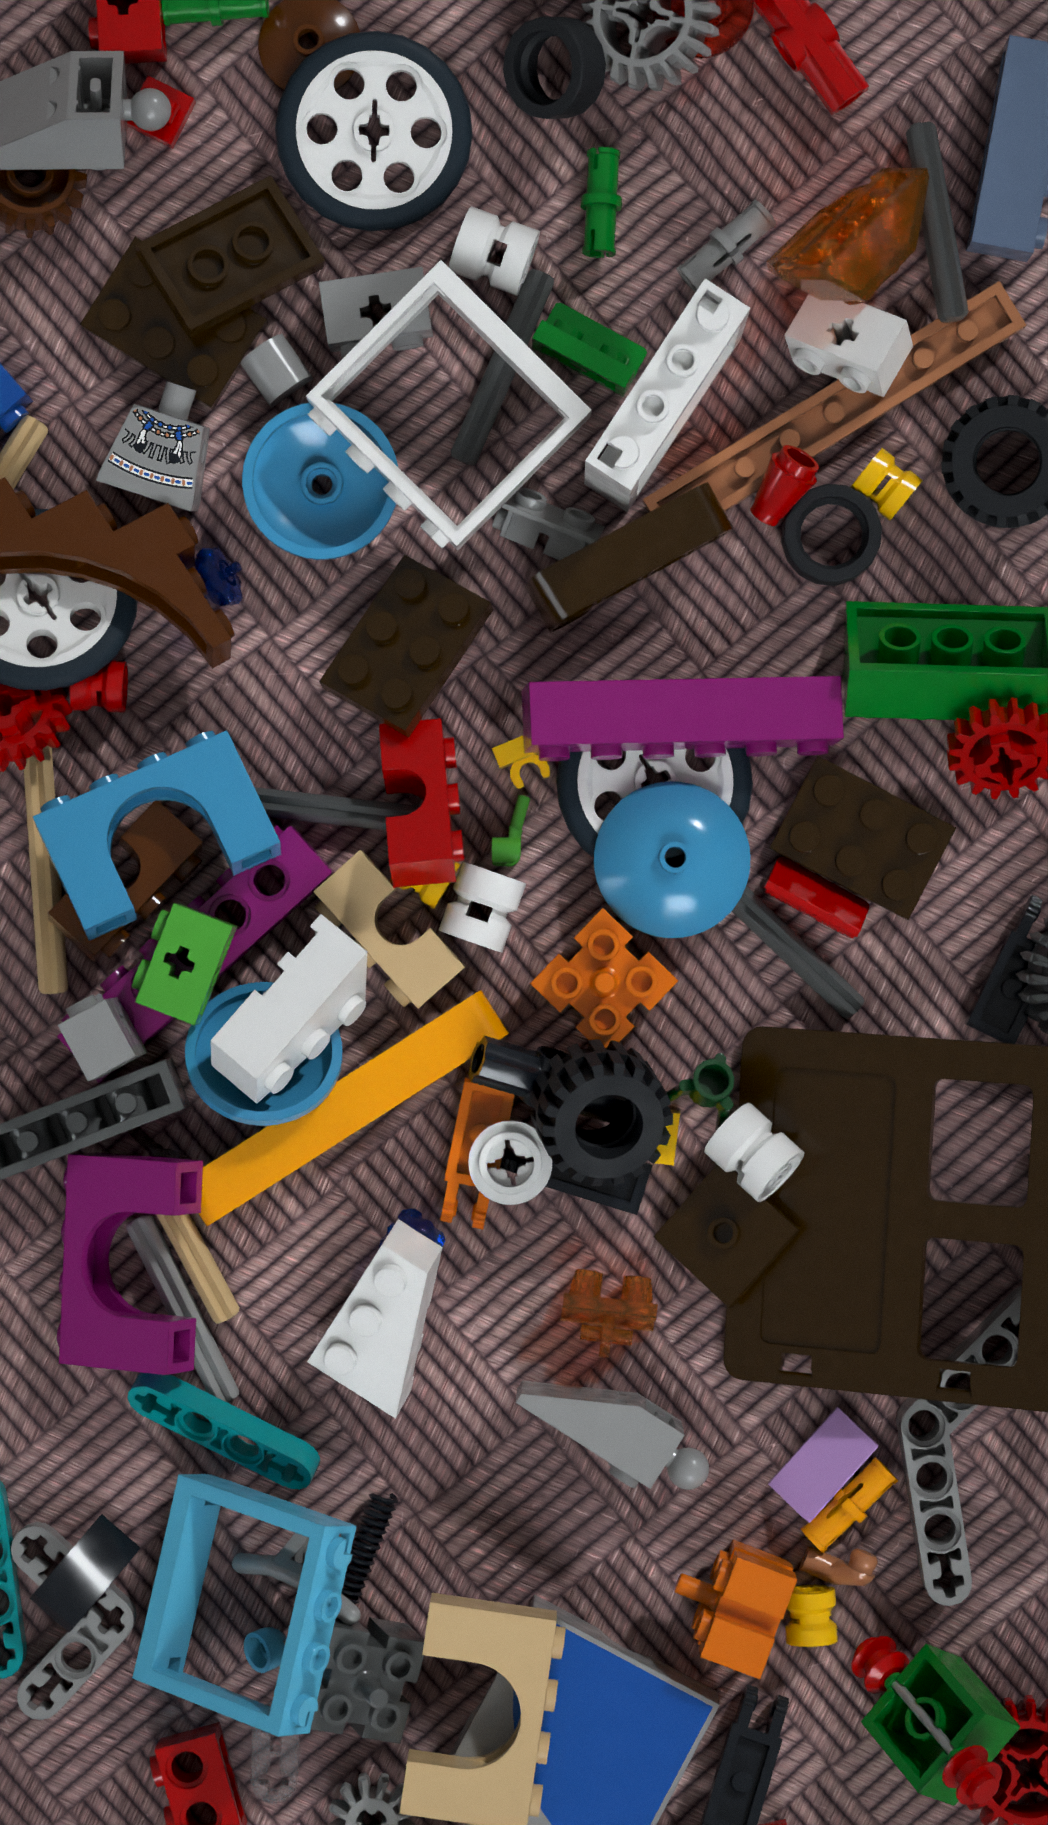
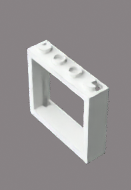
M442 260L306 395L308 402L314 407L308 413V416L328 436H331L337 430L351 444L345 451L346 454L367 474L375 468L389 482L383 488L385 493L404 511L412 505L426 519L420 527L437 545L443 548L449 542L457 551L591 417L592 410ZM437 295L446 301L563 418L458 526L332 402Z
M703 280L585 460L584 484L628 513L740 342L750 307L709 280ZM606 444H608L607 448L605 449V451L603 452L602 456H601L600 459L598 460L599 455L601 454V452H602L603 449L605 448Z

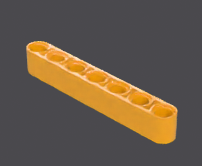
M479 990L338 1080L329 1096L310 1113L287 1123L269 1125L204 1166L201 1213L198 1214L206 1227L471 1059L477 1042H480L484 1035L498 1040L508 1035L509 1032L482 990Z

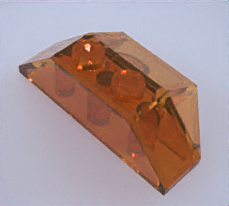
M881 168L870 176V183L850 189L809 219L766 261L769 272L820 300L843 301L848 305H856L868 301L873 297L874 292L891 275L899 270V267L917 248L929 182L927 168Z

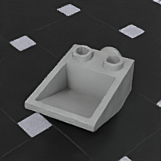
M70 51L0 81V170L124 169L127 121H133L136 126L146 131L159 130L170 119V101L163 92L154 88L140 90L132 99H128L124 51Z
M522 1381L517 1388L516 1403L606 1460L611 1466L609 1473L631 1488L635 1489L640 1482L651 1489L664 1467H667L668 1476L672 1483L684 1490L700 1487L708 1477L709 1463L702 1452L689 1447L676 1449L685 1436L682 1421L639 1393Z

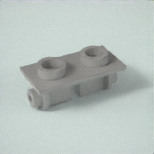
M520 488L498 510L492 524L493 528L501 531L499 536L534 549L540 532L548 535L549 539L543 554L558 560L597 541L605 526L595 523V518L591 514L572 507L566 508V510L546 503L547 499L544 495L528 488Z

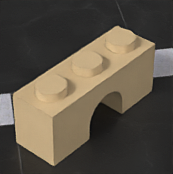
M359 850L313 891L321 900L314 907L335 926L339 927L343 924L355 938L354 941L367 951V967L369 969L377 963L385 971L390 979L384 983V986L403 1007L412 1002L419 1009L460 973L466 965L433 928H429L416 941L406 945L395 944L383 936L377 922L378 911L382 903L397 888H393V884L390 883V880L363 850Z

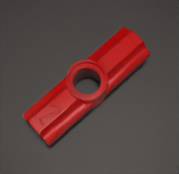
M750 0L757 13L772 31L770 33L772 41L782 58L795 72L800 70L831 115L851 105L868 90L869 85L865 81L864 76L858 71L853 61L838 43L840 42V37L834 24L817 3L811 4L809 0Z

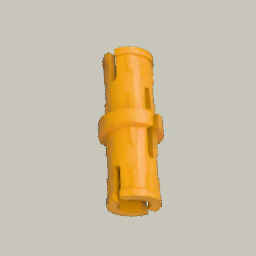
M875 1456L844 1489L841 1488L836 1493L834 1498L810 1523L800 1528L801 1531L822 1553H825L827 1548L855 1521L861 1524L868 1517L865 1512L893 1484H896L898 1479Z

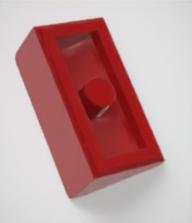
M779 857L776 860L762 886L763 892L848 938L858 936L869 910V904L863 899L785 857Z

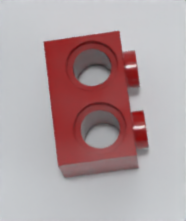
M220 1722L159 1739L154 1750L156 1755L150 1757V1767L156 1786H164L169 1801V1806L164 1807L166 1825H247L248 1821ZM185 1751L193 1752L200 1757L203 1768L196 1773H187L178 1766L176 1756ZM197 1802L208 1803L215 1809L217 1818L209 1823H201L191 1815L190 1806Z

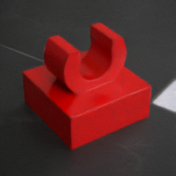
M147 75L140 90L154 88L163 92L171 104L170 119L164 127L156 131L143 130L136 126L133 121H127V126L173 149L196 101L193 97Z

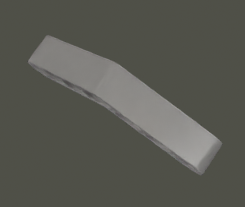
M1022 1286L1013 1290L945 1360L1014 1366L1018 1357V1339L1002 1323L1006 1319L1014 1326L1020 1322ZM994 1335L1004 1336L1008 1343L1007 1352L1004 1357L997 1361L985 1360L982 1355V1346L985 1340ZM942 1369L940 1387H945L946 1381L953 1374L961 1372L970 1376V1372ZM907 1398L897 1411L896 1423L920 1578L928 1595L935 1602L944 1606H953L961 1603L968 1597L972 1588V1576L950 1434L978 1405ZM921 1410L932 1412L935 1416V1424L929 1433L914 1435L909 1432V1419L914 1413ZM936 1462L943 1467L941 1480L931 1487L918 1484L916 1476L919 1468L925 1463ZM944 1514L950 1517L951 1527L947 1534L940 1538H931L925 1534V1524L931 1516ZM936 1554H945L948 1566L953 1574L957 1575L950 1579V1587L942 1588L938 1580H933L940 1578L942 1574L940 1560Z

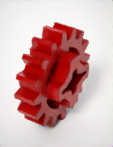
M0 684V772H4L10 762H15L19 770H24L27 758L33 756L36 760L42 762L45 760L42 750L46 746L58 748L61 745L55 734L57 732L69 731L70 725L65 716L72 713V708L66 700L67 695L62 687L51 690H24Z
M1011 698L1007 707H999L995 699H989L988 710L982 712L979 708L971 706L969 708V721L961 718L955 719V733L947 734L948 767L950 771H955L956 782L959 785L970 782L972 794L977 795L986 788L990 789L991 799L997 800L1001 791L1009 790L1010 795L1014 799L1019 798V788L1026 786L1035 792L1039 790L1037 778L1048 779V713L1039 716L1036 703L1032 702L1024 709L1018 708L1017 698Z

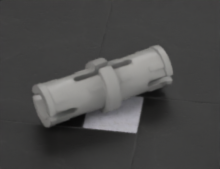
M754 199L745 210L722 230L716 227L709 234L710 240L682 265L680 264L676 268L677 272L685 283L696 292L704 279L711 281L730 264L734 266L739 264L744 259L742 253L766 232L776 226L774 218L759 201Z

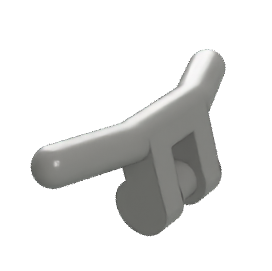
M294 1533L277 1556L238 1553L232 1559V1567L237 1573L271 1576L298 1589L309 1537ZM341 1593L342 1605L337 1618L346 1625H354L359 1621L361 1612L353 1602Z

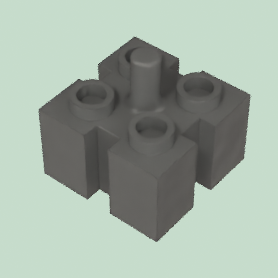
M336 1617L329 1646L330 1658L323 1672L317 1699L318 1711L314 1712L311 1730L343 1734L345 1724L348 1722L362 1738L400 1744L411 1703L402 1695L405 1681L417 1683L424 1659V1655H422L424 1639L406 1623L369 1617L367 1627L364 1628L359 1622L354 1625H346Z

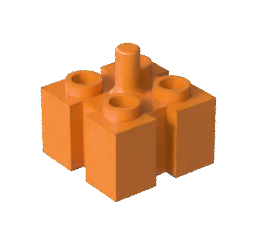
M602 908L574 937L582 948L568 962L558 953L530 984L559 1012L568 1004L572 1005L583 1016L575 1025V1028L588 1040L600 1039L604 1047L607 1048L611 1040L620 1042L635 1027L626 1016L640 1002L650 1011L678 980L648 951L639 960L632 955L624 946L633 936Z
M732 1540L728 1552L719 1550L709 1577L710 1580H713L712 1584L682 1573L678 1577L674 1592L699 1602L691 1628L695 1629L693 1639H696L698 1645H700V1657L760 1680L773 1647L781 1619L783 1620L795 1588L797 1577L795 1572H793L791 1561Z

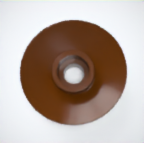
M284 0L271 10L269 18H266L263 22L258 40L260 60L268 77L279 88L284 90L291 75L307 56L326 42L350 33H359L360 30L350 11L337 0ZM305 33H314L319 40L314 48L304 49L299 45L301 36ZM345 70L340 72L334 80L335 91L343 87L351 79L355 71Z

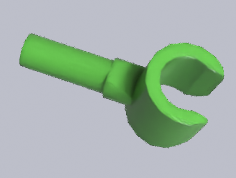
M518 795L509 826V837H492V864L494 866H514L520 861L522 827L531 798Z

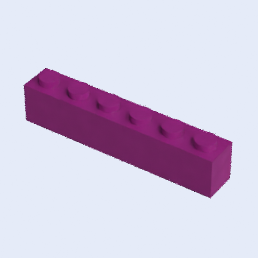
M841 676L528 682L521 691L524 753H538L540 761L570 759V752L589 751L593 760H613L622 758V751L642 750L643 758L663 759L674 757V750L694 749V756L699 758L725 756L726 748H746V756L752 757L776 755L777 747H797L798 755H822L829 753L828 746H833L844 739Z

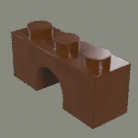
M154 801L120 837V846L136 860L140 873L136 882L126 891L135 909L136 917L140 915L145 921L167 899L161 892L174 878L183 883L202 862V859L197 854L201 851L203 842L159 801ZM67 893L48 912V920L93 962L103 953L110 959L131 937L125 930L132 922L89 941Z

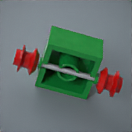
M879 1636L864 1640L855 1650L851 1670L856 1677L864 1678V1686L867 1691L873 1694L885 1693L862 1719L861 1723L919 1794L953 1806L958 1801L964 1805H971L975 1803L982 1804L990 1800L997 1793L1002 1777L1001 1767L992 1761L1020 1729V1725L961 1657L925 1644L909 1663L905 1653L896 1651V1643L891 1637Z

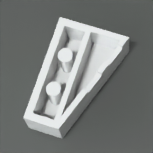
M322 914L311 924L310 927L315 931V936L295 958L287 952L277 963L284 972L262 995L254 990L210 1040L211 1066L256 1104L269 1092L276 1094L281 1091L291 1080L294 1069L306 1058L310 1060L316 1058L328 1045L330 1035L342 1024L349 1026L354 1023L366 1007L367 951Z
M399 1219L307 1361L395 1419L412 1389L413 1373L423 1339L422 1332L426 1313L430 1306L443 1248Z

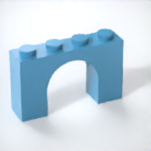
M227 730L215 735L214 731L198 734L188 740L185 744L186 748L170 756H167L165 752L151 755L138 763V770L120 778L118 774L104 776L89 786V792L70 799L68 795L52 799L40 808L42 813L33 816L39 835L89 941L137 920L133 904L111 859V845L114 833L120 822L131 811L143 804L159 800H170L183 803L200 813L211 827L233 876L281 855L280 840Z

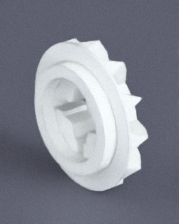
M502 1121L487 1127L476 1138L469 1153V1172L474 1185L485 1197L500 1204L515 1205L533 1199L544 1189L552 1171V1159L545 1150L536 1129L523 1122ZM505 1140H510V1146L514 1148L515 1155L525 1156V1158L533 1157L534 1161L526 1162V1165L518 1167V1176H515L516 1185H511V1178L507 1176L505 1169L488 1168L487 1165L503 1158L504 1149L506 1148Z

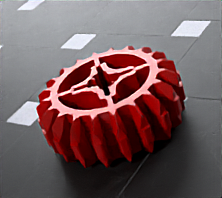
M1032 1695L1024 1696L1022 1710H1017L1012 1698L1006 1697L1003 1699V1706L1020 1725L1019 1730L1038 1729L1044 1732L1041 1735L1035 1733L1030 1740L1024 1743H1014L1009 1740L998 1754L1000 1760L1005 1763V1770L1002 1774L1001 1785L997 1793L985 1803H975L967 1805L969 1810L982 1808L979 1819L984 1825L992 1824L998 1817L997 1825H1048V1699L1042 1703L1037 1712L1036 1703ZM1011 1755L1019 1762L1026 1758L1028 1764L1030 1758H1033L1032 1761L1042 1779L1034 1773L1027 1776L1025 1771L1023 1777L1020 1776ZM1039 1792L1047 1797V1799L1032 1805H1015L1010 1803L1011 1800L1017 1802L1025 1793Z

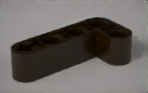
M707 482L548 566L532 576L525 588L551 633L582 617L595 605L716 541L734 528Z

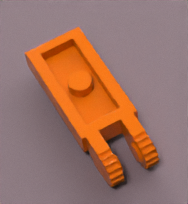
M465 1077L444 1181H448L440 1221L452 1223L453 1217L456 1216L459 1202L457 1199L459 1184L476 1187L471 1179L468 1165L471 1147L484 1129L498 1122L510 1121L514 1094L471 1082L470 1078ZM502 1158L495 1160V1163H488V1168L496 1167L500 1169ZM480 1191L477 1202L473 1206L471 1220L473 1222L472 1228L483 1230L490 1199L485 1197Z

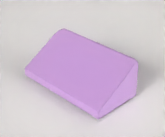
M837 1406L768 1482V1485L804 1520L810 1523L879 1445L876 1440Z

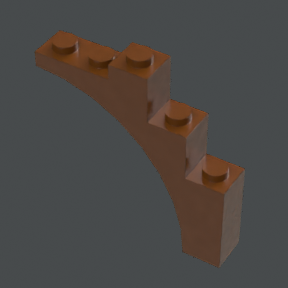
M5 477L0 479V574L48 573L82 578L116 589L161 614L189 638L212 669L231 658V638L235 636L233 627L221 609L213 611L204 597L207 595L204 581L194 568L195 545L199 543L197 534L190 521L185 516L178 518L169 503L117 529L116 522L104 503L96 505L87 490L36 516L27 495L22 490L15 493Z

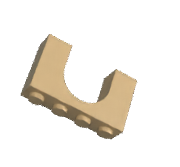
M439 1593L431 1594L422 1655L478 1663L496 1670L513 1687L519 1700L521 1714L518 1725L511 1737L501 1747L485 1755L462 1757L409 1749L399 1814L472 1825H527L529 1816L539 1817L543 1785L533 1784L536 1763L547 1764L551 1732L541 1731L544 1711L554 1712L558 1680L548 1679L551 1658L562 1659L566 1627L556 1626V1610Z

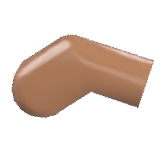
M808 1546L802 1557L799 1570L833 1585L866 1586L875 1577L872 1573L878 1564V1560L872 1553L859 1548L851 1552L850 1560L847 1562Z

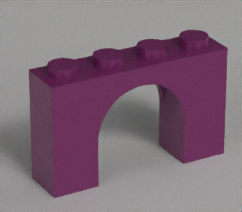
M100 1152L68 1154L67 1168L63 1178L66 1190L65 1219L61 1228L64 1253L63 1271L59 1279V1290L62 1295L61 1322L57 1330L59 1364L161 1375L194 1370L196 1318L147 1313L128 1304L119 1294L113 1283L109 1268V1251L117 1229L134 1213L171 1216L201 1213L203 1160Z

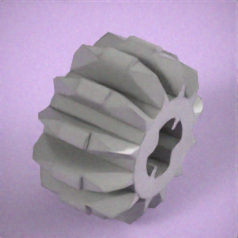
M367 1773L359 1774V1790L352 1784L344 1782L340 1787V1793L344 1800H332L329 1809L332 1814L339 1817L332 1821L330 1825H366L363 1823L365 1810L371 1815L375 1814L378 1810L382 1812L381 1825L416 1824L407 1819L411 1815L399 1814L404 1784H398L389 1791L387 1789L389 1775L386 1773H381L377 1786H371L370 1777ZM372 1821V1822H370L368 1825H380V1824H379L378 1822H376V1821Z

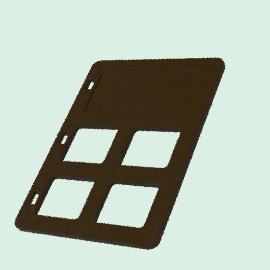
M768 1026L756 1027L750 1030L742 1043L738 1109L746 1103H751L772 1122V1134L784 1133L805 1152L802 1161L792 1175L777 1191L767 1198L801 1231L734 1307L728 1308L726 1306L723 1361L728 1373L736 1379L1048 1412V1046ZM942 1079L1019 1084L1031 1088L1033 1092L1028 1191L1027 1201L1023 1206L1015 1207L937 1200L931 1195L930 1181L936 1086ZM931 1238L1016 1245L1022 1249L1024 1257L1018 1357L1014 1366L931 1359L922 1354L921 1331L926 1248ZM785 1353L812 1356V1373L782 1370ZM942 1369L970 1372L971 1390L940 1387Z

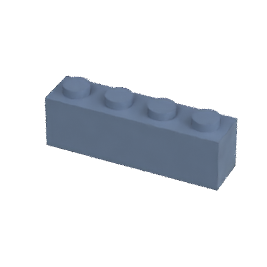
M1009 35L1002 52L966 251L1027 262L1034 253V248L1043 249L1048 229V218L1040 217L1044 197L1048 198V42Z

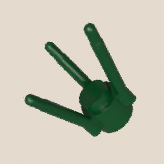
M718 1053L714 1058L703 1061L694 1069L688 1079L681 1080L678 1085L666 1091L670 1102L683 1095H689L693 1102L701 1107L711 1108L715 1106L718 1110L715 1132L729 1117V1111L734 1106L733 1101L728 1095L734 1087L735 1077L731 1068L725 1063L726 1056L723 1053Z

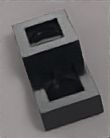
M101 1514L33 1593L30 1599L64 1629L70 1632L141 1547Z

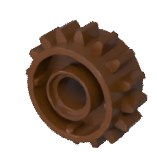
M79 169L0 170V221L6 224L5 233L11 234L15 229L25 231L27 238H32L34 231L42 229L48 235L54 234L55 223L59 220L68 225L72 221L73 215L70 206L81 208L84 195L78 190L86 188L87 174L76 172ZM23 172H33L40 176L43 182L36 187H26L21 185L16 177Z

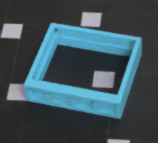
M178 1474L132 1679L277 1737L310 1733L314 1712L318 1711L317 1699L323 1672L330 1658L329 1646L335 1619L342 1605L341 1593L347 1566L353 1556L350 1553L357 1525L212 1474ZM220 1506L309 1537L271 1707L183 1672Z

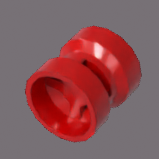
M110 661L95 675L71 685L70 706L72 710L89 711L93 706H102L107 712L125 713L128 696L127 662Z

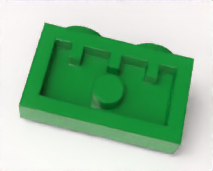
M563 303L555 304L548 319L540 322L532 337L533 349L622 397L625 396L647 355V350L644 347Z

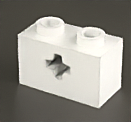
M816 284L813 285L784 335L792 361L801 370L812 375H819L822 372L839 379L845 387L854 392L865 393L869 391L882 397L885 396L913 348L906 319Z

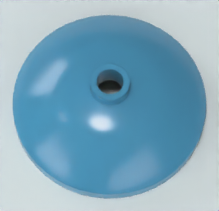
M304 403L276 415L255 436L243 465V495L254 523L262 534L277 547L306 559H337L355 553L371 543L388 524L396 503L383 490L389 482L375 468L368 474L365 473L345 452L351 444L337 430L331 436H328L308 416V413L314 407L310 403ZM334 403L398 467L393 448L381 429L357 410ZM318 477H327L331 480L332 488L327 494L320 495L312 489L313 482Z
M668 781L639 788L615 805L605 818L598 832L593 864L600 893L618 918L644 934L661 938H684L712 928L734 909L747 885L751 856L744 827L726 802L711 791L700 786L685 782ZM677 848L684 854L682 866L673 868L666 863L665 853L668 849Z
M274 982L243 984L230 988L208 1002L200 1024H191L185 1043L186 1070L190 1082L199 1097L210 1108L224 1117L249 1125H278L296 1120L310 1113L329 1096L339 1078L342 1066V1040L339 1029H337L330 1035V1041L326 1048L316 1058L312 1060L306 1058L294 1069L291 1080L281 1091L276 1094L269 1092L258 1104L211 1066L210 1040L254 990L262 995Z

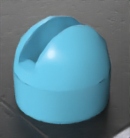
M273 1627L261 1628L249 1633L244 1640V1652L250 1666L259 1673H265L279 1667L285 1647L283 1641L286 1640V1635Z

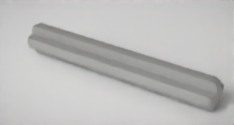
M144 1214L130 1221L126 1225V1230L168 1314L196 1318L194 1367L207 1393L227 1403L236 1399L239 1395V1389L154 1217L151 1214Z

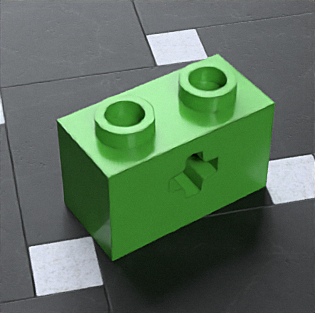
M173 903L170 912L162 909L151 935V939L158 941L152 960L142 959L132 983V988L139 990L135 1002L189 1024H200L238 926L180 903ZM185 947L190 949L188 959L195 963L194 969L182 971L180 976L174 975L176 965L170 962L169 958L171 953H181Z

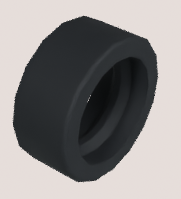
M539 17L527 21L512 35L505 50L503 74L507 91L516 106L529 116L543 119H561L582 114L596 102L604 85L606 62L602 44L594 31L579 19ZM551 36H557L563 40L569 50L572 62L571 81L566 92L556 100L546 95L540 85L537 73L538 55L544 42Z
M824 484L810 489L788 512L782 524L781 544L787 562L799 576L815 584L837 586L856 579L869 568L881 546L882 526L876 508L864 494L847 485ZM827 504L840 505L850 510L859 520L862 530L861 545L856 555L849 561L836 566L822 565L812 560L805 552L800 539L801 526L806 516L815 508Z

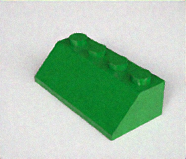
M846 601L843 665L845 717L955 720L956 718H961L969 721V708L971 706H975L983 712L989 709V699H995L999 707H1007L1011 698H1017L1018 708L1024 709L1027 705L1034 702L1037 704L1039 716L1048 713V607Z

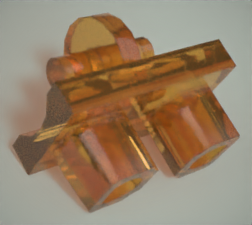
M576 1269L569 1293H564L560 1320L602 1325L600 1327L581 1324L580 1340L600 1342L598 1357L609 1358L611 1344L631 1346L633 1330L616 1329L613 1327L653 1332L658 1304L652 1303L651 1278L633 1275L624 1276L620 1300L600 1297L603 1273Z

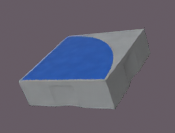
M534 1594L528 1607L556 1610V1626L566 1627L562 1659L551 1658L548 1679L558 1680L554 1712L544 1711L541 1731L551 1732L547 1764L536 1763L533 1784L543 1785L539 1817L529 1816L527 1825H657L720 1706L718 1692L654 1657L638 1654L622 1647L606 1636L599 1628ZM499 1672L496 1673L484 1699L471 1712L449 1755L476 1757L488 1754L501 1747L515 1731L521 1714L519 1700L511 1684Z

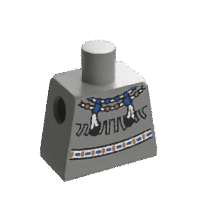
M166 381L158 410L134 404L98 473L96 481L166 504L169 503V505L188 511H198L201 501L210 428L187 420L196 390Z

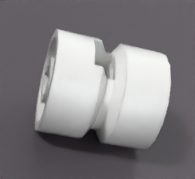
M471 206L457 236L449 268L455 274L474 281L483 275L487 276L491 287L518 296L529 271L540 231L514 221L506 227L501 226L497 215ZM497 241L507 244L501 265L490 261Z
M462 862L453 886L458 899L447 904L438 930L480 946L503 952L512 926L506 917L508 913L517 911L526 883ZM473 901L493 908L488 922L469 916Z
M746 1103L731 1114L708 1141L704 1153L725 1172L736 1170L738 1172L737 1183L757 1202H762L777 1191L792 1175L802 1161L805 1152L784 1133L772 1134V1122L751 1103Z

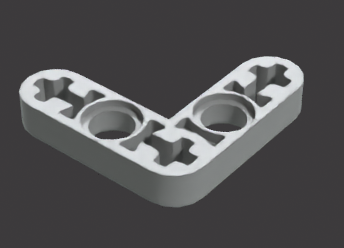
M34 1522L27 1524L16 1534L12 1541L11 1554L17 1566L40 1586L48 1577L42 1571L46 1570L50 1563L39 1554L32 1559L27 1557L24 1552L29 1545L24 1538L28 1536L30 1539L35 1540L40 1535L44 1537L47 1543L43 1550L53 1560L58 1557L60 1552L66 1556L74 1546L50 1525ZM113 1582L105 1590V1594L99 1598L98 1602L109 1611L113 1610L116 1606L121 1608L124 1613L120 1621L124 1627L122 1629L116 1625L110 1626L109 1629L103 1627L101 1622L105 1615L96 1605H93L70 1632L67 1631L29 1672L19 1686L17 1693L18 1705L28 1717L44 1720L55 1715L131 1632L137 1618L135 1605ZM79 1642L88 1647L91 1652V1663L89 1666L80 1670L67 1666L63 1659V1649L69 1643ZM48 1663H52L59 1676L73 1684L67 1687L62 1679L49 1696L54 1703L50 1705L47 1701H42L39 1705H36L31 1700L35 1691L30 1685L33 1683L37 1687H42L55 1672L46 1667Z

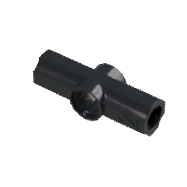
M484 1035L482 1040L477 1042L472 1053L468 1076L473 1083L517 1095L524 1103L533 1107L530 1097L532 1090H541L536 1081L540 1071L543 1070L548 1073L551 1071L552 1067L549 1060L556 1054L561 1059L569 1054L548 1046H540L537 1048V1051ZM618 1095L599 1097L586 1105L580 1114L612 1123L622 1112L626 1098Z

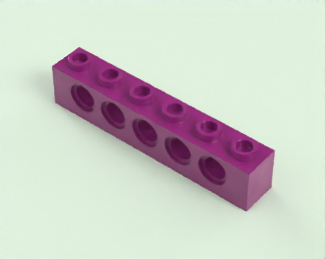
M278 825L274 827L280 840L281 855L234 876L229 867L216 880L221 888L211 898L205 901L199 895L187 905V907L218 919L219 910L227 901L236 900L245 908L246 920L235 932L217 980L310 897L314 890L335 873L295 827L289 826L284 832ZM269 865L279 867L285 876L283 889L273 896L264 894L257 884L259 872ZM149 939L138 950L144 959L152 960L158 941ZM171 953L169 961L176 965L174 975L180 976L182 971L194 969V965L184 961L181 953ZM140 961L130 971L123 965L120 966L100 984V987L105 991L102 995L103 999L119 998L145 1046L174 1017L135 1002L139 990L133 989L132 983L141 963ZM68 1014L64 1016L61 1020L62 1022L70 1018ZM60 1033L57 1037L72 1053L63 1034ZM118 1069L101 1078L96 1079L97 1082L100 1083L106 1081Z

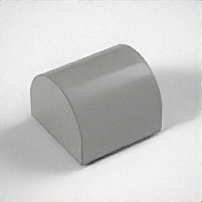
M278 334L260 344L245 356L240 363L271 408L313 379L283 334Z

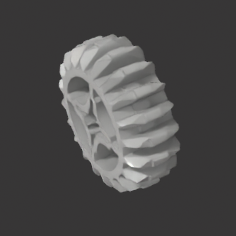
M595 0V2L587 1L581 3L583 11L593 16L592 19L583 23L594 31L602 44L606 62L605 72L610 71V79L619 85L628 81V86L635 91H642L646 82L653 91H662L665 78L674 86L681 85L682 76L680 70L682 68H685L692 74L698 73L699 68L693 60L698 53L705 57L712 55L711 49L703 43L705 37L713 38L720 35L719 29L708 23V20L721 14L720 7L715 3L709 2L710 0H684L685 17L679 16L671 10V0H630L624 2L625 0ZM652 11H654L665 20L656 19L652 25L647 22V28L634 18L645 20L648 14L653 16ZM617 22L623 23L630 30L628 41L632 45L630 58L624 54L619 45L616 31ZM677 37L665 51L659 54L663 43L667 39Z

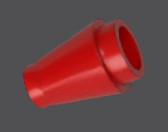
M784 445L780 452L773 453L754 503L750 508L751 513L759 521L770 526H776L780 519L816 484L817 478L815 474L819 469L818 463L809 454L791 445Z

